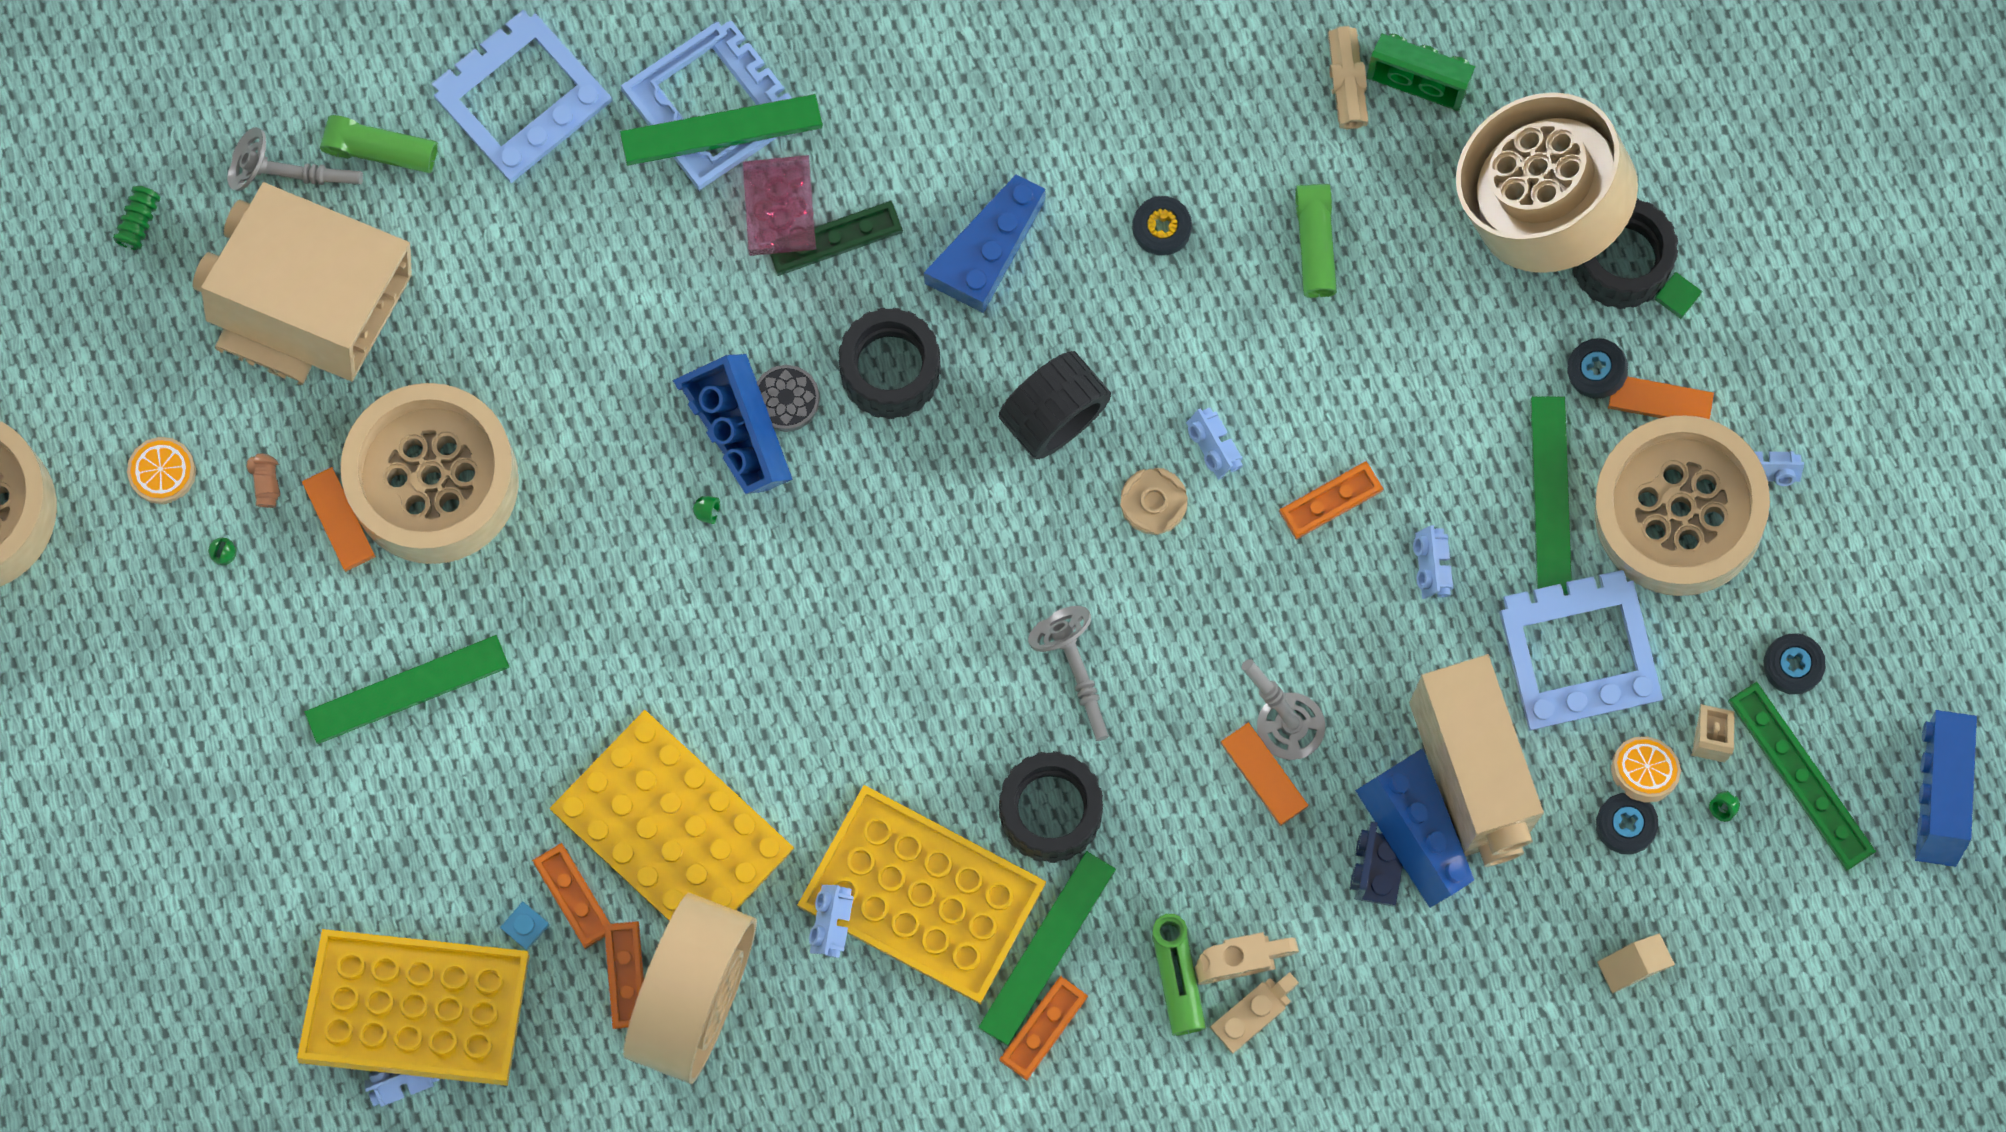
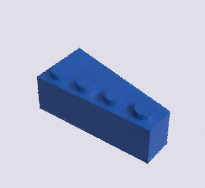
M1016 174L924 272V284L984 313L1043 206L1046 189Z
M747 354L725 355L672 380L677 389L682 390L689 400L688 406L694 415H698L706 426V434L712 443H716L724 454L723 460L745 494L765 492L793 480Z
M1935 710L1930 722L1925 721L1922 741L1927 742L1926 752H1923L1920 771L1924 775L1919 791V804L1921 805L1917 825L1915 861L1956 867L1971 842L1977 716Z
M1423 748L1355 790L1373 820L1378 823V828L1429 908L1452 896L1474 881Z

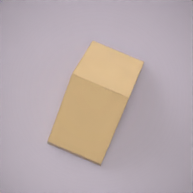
M1701 704L1691 756L1725 763L1734 750V711Z
M1660 933L1633 942L1597 962L1612 993L1675 965Z

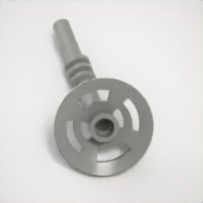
M257 127L249 129L239 140L232 154V163L227 174L228 185L235 191L245 189L257 174L261 175L262 173L300 179L305 184L310 182L311 184H317L318 182L319 185H323L325 182L361 185L363 181L362 171L326 169L325 165L318 167L317 164L312 166L305 164L303 167L268 161L265 156L266 135L262 129ZM240 167H241V168H243V172L239 175V171H240Z
M1083 606L1066 607L1055 611L1049 618L1040 621L1030 632L1028 643L1033 650L1039 652L1058 648L1064 650L1077 683L1075 690L1078 692V698L1081 699L1079 701L1080 705L1085 706L1096 741H1102L1107 739L1109 735L1097 702L1100 698L1096 694L1097 689L1094 687V681L1089 679L1076 646L1077 638L1088 628L1091 622V614ZM1082 619L1084 620L1083 626H1081L1080 624ZM1042 636H1044V645L1039 644Z
M1252 659L1244 661L1241 666L1242 670L1258 687L1259 695L1266 702L1258 716L1257 731L1258 736L1273 755L1287 760L1301 759L1312 754L1321 744L1325 734V719L1319 706L1302 694L1284 693L1275 681H1270ZM1300 702L1306 705L1315 717L1311 718L1305 709L1295 705V703ZM1275 709L1278 712L1275 721H1266L1269 712ZM1294 711L1301 713L1306 720L1302 721V718L1294 713ZM1282 729L1285 735L1290 736L1289 739L1281 736L1278 730ZM1308 729L1316 730L1314 739L1306 747L1300 749L1298 741L1304 738ZM1273 733L1280 743L1288 745L1287 750L1275 745L1268 734Z

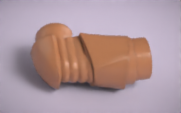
M258 453L255 457H250L246 467L248 472L253 474L256 506L275 508L276 501L281 495L275 470L279 463L275 458L264 453Z

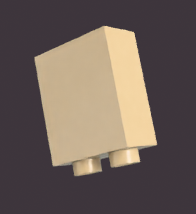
M263 182L251 203L238 200L230 210L224 227V236L229 238V241L220 256L211 252L206 253L196 269L193 289L202 293L205 319L216 326L353 382L412 275L410 242Z
M1489 654L1422 674L1409 704L1436 783L1465 856L1480 852L1485 867L1498 865L1522 856L1524 854L1522 847L1533 842L1530 832L1544 812Z

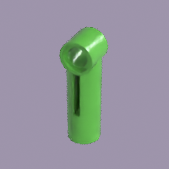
M330 115L328 116L320 150L328 155L349 159L356 157L431 173L435 163L432 161H435L437 156L438 143L434 140L361 125L347 117Z
M1330 184L1296 185L1295 200L1297 206L1296 214L1299 220L1303 293L1308 298H1317L1319 294L1320 297H1331L1337 293L1331 224L1332 198Z
M1164 914L1154 923L1152 940L1154 942L1171 1032L1173 1036L1188 1034V1031L1189 1034L1200 1032L1206 1029L1187 935V926L1180 916ZM1166 925L1174 926L1179 932V937L1174 941H1166L1161 937L1160 929ZM1176 951L1184 991L1183 996L1179 995L1171 956V952Z

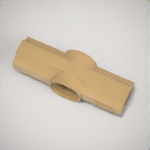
M1349 26L1337 27L1328 32L1331 57L1330 78H1333V89L1331 90L1332 94H1335L1339 128L1356 129L1368 125L1365 99V65L1360 60L1357 28Z

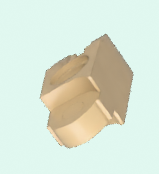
M1261 932L1227 939L1222 944L1209 947L1199 956L1195 966L1198 984L1205 985L1275 970L1273 959L1294 955L1299 952L1296 938L1269 941L1268 936H1264V933Z

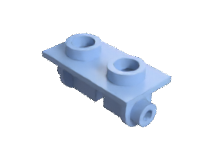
M1201 408L1198 409L1186 422L1190 438L1198 443L1203 452L1207 468L1213 471L1219 480L1229 470L1234 472L1243 466L1241 463L1243 457L1240 455L1232 439L1224 442L1220 441L1219 438L1225 436L1228 432L1221 422L1218 413L1213 412L1211 408L1203 411Z
M1794 451L1769 452V462H1764L1763 452H1755L1765 471L1767 481H1775L1780 486H1789L1794 482H1800L1804 468V462H1801L1800 454H1795Z
M1430 525L1415 533L1416 537L1413 542L1414 553L1418 556L1419 571L1417 573V585L1421 589L1422 599H1426L1436 593L1437 597L1451 596L1450 590L1454 589L1451 565H1440L1439 560L1447 561L1450 559L1448 535L1444 534L1443 528L1434 529V525Z
M822 885L815 902L817 910L815 925L812 927L809 935L811 954H824L829 957L839 958L840 952H844L848 928L838 926L837 919L849 921L854 899L851 896L852 889L840 887L839 885Z
M373 1071L369 1074L370 1079L365 1080V1090L367 1092L374 1089V1092L369 1093L372 1105L380 1104L383 1107L404 1098L401 1085L407 1084L410 1094L413 1095L434 1087V1082L439 1081V1078Z

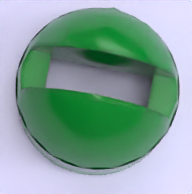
M701 496L698 498L693 506L695 517L704 523L715 524L718 515L712 517V511L714 508L719 512L720 499L713 496Z
M224 537L213 540L208 549L209 557L218 565L230 564L235 559L237 553L233 542ZM224 542L225 545L222 549L220 558L216 557V554L220 548L221 543Z
M1722 791L1710 801L1709 809L1715 818L1728 822L1733 819L1740 809L1739 798L1737 796L1734 797L1729 791ZM1723 804L1728 807V810H1724L1726 813L1719 810V807L1721 808Z

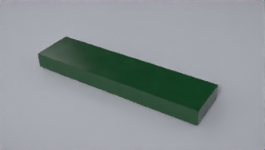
M891 200L767 243L766 246L777 276L903 233V229Z

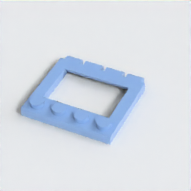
M524 10L505 24L511 31L508 36L499 28L480 44V47L486 52L483 56L476 49H473L454 65L461 74L456 77L449 69L431 83L438 91L434 95L438 103L510 183L514 182L613 101L612 97L535 13L530 17ZM535 39L576 86L501 146L459 99L530 41Z
M718 21L621 85V91L648 126L684 119L658 85L712 48L756 105L792 98L789 93H785L777 98L776 95L785 88L769 68L764 69L760 73L757 72L758 69L765 65V62L750 43H746L738 48V45L745 41L746 38L732 21H728L722 26ZM777 137L729 146L714 157L708 150L673 158L698 191H700Z
M1623 570L1599 575L1601 588L1598 589L1593 576L1566 582L1567 596H1564L1561 584L1534 589L1535 603L1532 604L1527 591L1503 597L1506 609L1500 611V616L1529 731L1663 700L1634 580L1627 582ZM1620 605L1636 671L1539 693L1523 626Z

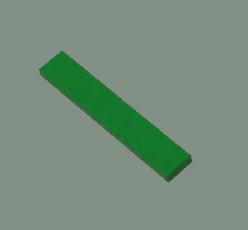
M816 94L624 130L620 131V137L626 164L630 166L822 129L823 123Z
M1532 396L1530 405L1537 589L1561 584L1564 595H1568L1566 582L1572 581L1565 396Z
M494 635L304 712L317 744H320L510 667L498 636Z
M1756 681L1730 698L1728 703L1844 869L1848 871L1876 852L1874 847Z
M1088 851L1085 852L978 1029L1004 1045L1009 1046L1107 886L1116 868Z

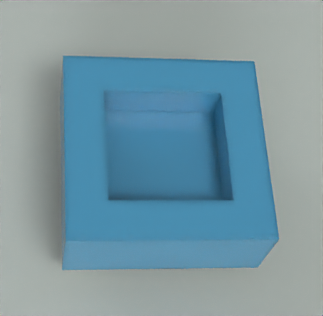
M522 901L500 928L527 951L550 924Z

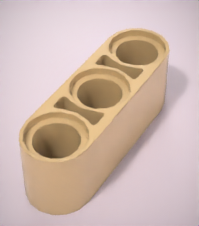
M223 329L215 345V349L221 353L225 350L237 355L240 361H243L245 358V361L252 366L256 363L268 368L269 373L285 379L288 376L297 380L298 385L304 384L312 367L308 363L226 329Z

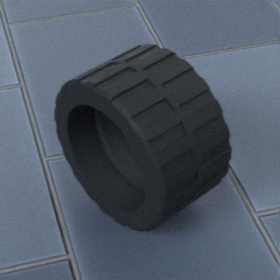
M1638 198L1625 228L1638 232L1652 246L1655 254V263L1652 270L1638 278H1621L1606 271L1600 265L1596 256L1587 262L1573 267L1572 270L1574 278L1577 279L1582 291L1584 290L1589 295L1588 297L1594 301L1596 300L1607 307L1612 306L1617 307V309L1634 308L1652 300L1664 287L1678 256V238L1675 235L1672 222L1667 219L1666 214L1662 210H1658L1653 204L1641 201Z
M879 308L873 312L869 311L851 324L849 330L842 337L843 341L839 347L838 360L841 382L848 398L860 410L868 412L871 416L877 418H903L922 409L923 405L934 396L933 393L938 388L940 382L939 374H941L939 344H937L936 336L933 330H930L928 324L923 319L918 318L916 314L910 311H903L900 308ZM884 337H897L913 344L918 349L922 359L921 371L916 379L910 384L894 390L879 389L868 384L860 375L858 360L863 349L871 342Z
M1068 351L1050 360L1019 385L1002 405L998 417L1032 458L1043 459L1065 446L1085 430L1109 403L1111 392L1077 352Z
M1056 751L1050 753L1040 752L1034 756L1024 758L1017 766L1015 765L1010 770V774L1002 784V792L999 796V818L1001 819L1003 833L1008 837L1009 843L1013 847L1015 846L1019 853L1039 862L1057 863V861L1072 859L1078 853L1081 854L1086 850L1089 843H1092L1095 839L1102 820L1103 794L1102 789L1098 785L1097 777L1084 762H1080L1070 754L1065 755ZM1051 776L1065 779L1077 788L1082 797L1084 811L1081 821L1071 833L1057 838L1038 836L1030 832L1020 819L1018 803L1023 790L1031 782L1042 777Z

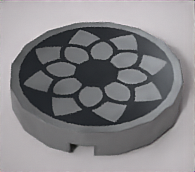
M781 365L766 371L757 381L774 429L783 432L799 430L812 421L818 411L820 395L817 383L808 372L797 366Z

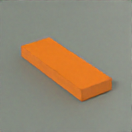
M1627 377L1623 387L1610 396L1608 409L1656 418L1687 415L1710 420L1714 392Z
M1365 461L1279 509V513L1297 540L1383 492L1384 488L1368 462Z
M333 467L301 481L344 571L346 572L375 558L376 556L347 501Z
M1249 722L1220 742L1279 826H1282L1308 808L1309 805Z
M560 843L533 859L534 865L583 947L586 949L605 938L604 924H610L564 845Z
M639 921L604 924L613 1029L628 1028L644 981Z
M1060 976L1005 1050L999 1061L1028 1081L1087 1000L1088 995Z

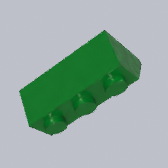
M1381 33L1371 55L1366 79L1459 112L1475 66L1470 65L1469 61L1462 57H1448L1439 54L1431 46L1411 44L1400 35Z

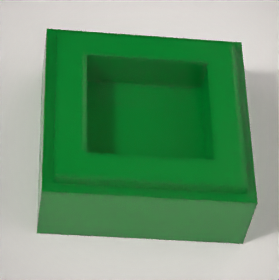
M1675 272L1654 300L1682 319L1703 291Z

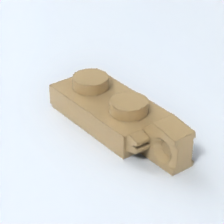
M1290 972L1277 983L1269 978L1212 1024L1210 1029L1232 1054L1235 1053L1286 1009L1285 1007L1291 1002L1286 995L1299 982Z

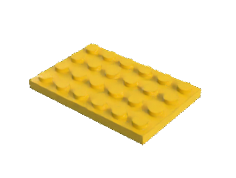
M646 710L619 735L549 808L551 812L668 921H670L679 903L687 893L695 894L737 910L794 850V847Z
M863 785L797 906L816 917L815 902L822 885H839L840 887L852 889L851 896L854 899L849 921L837 919L838 926L847 927V934L981 1005L1045 887L1046 881Z
M322 929L297 1055L298 1063L508 1086L530 958L529 951Z

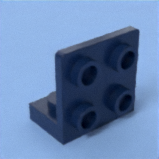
M1370 822L1367 830L1362 829L1361 834L1358 836L1355 856L1361 857L1360 864H1355L1349 889L1356 890L1355 900L1395 907L1403 865L1384 835L1376 832L1378 823Z

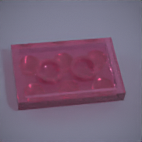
M809 155L744 161L743 175L750 256L816 249Z

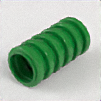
M133 186L131 189L133 196L128 197L130 204L124 208L126 214L121 215L120 220L122 224L117 226L119 233L114 234L113 240L122 247L127 248L126 245L121 243L124 242L135 247H131V250H140L142 248V243L140 242L146 238L144 231L150 228L148 221L153 220L151 213L156 211L157 206L155 203L160 202L161 197L157 192L147 187Z

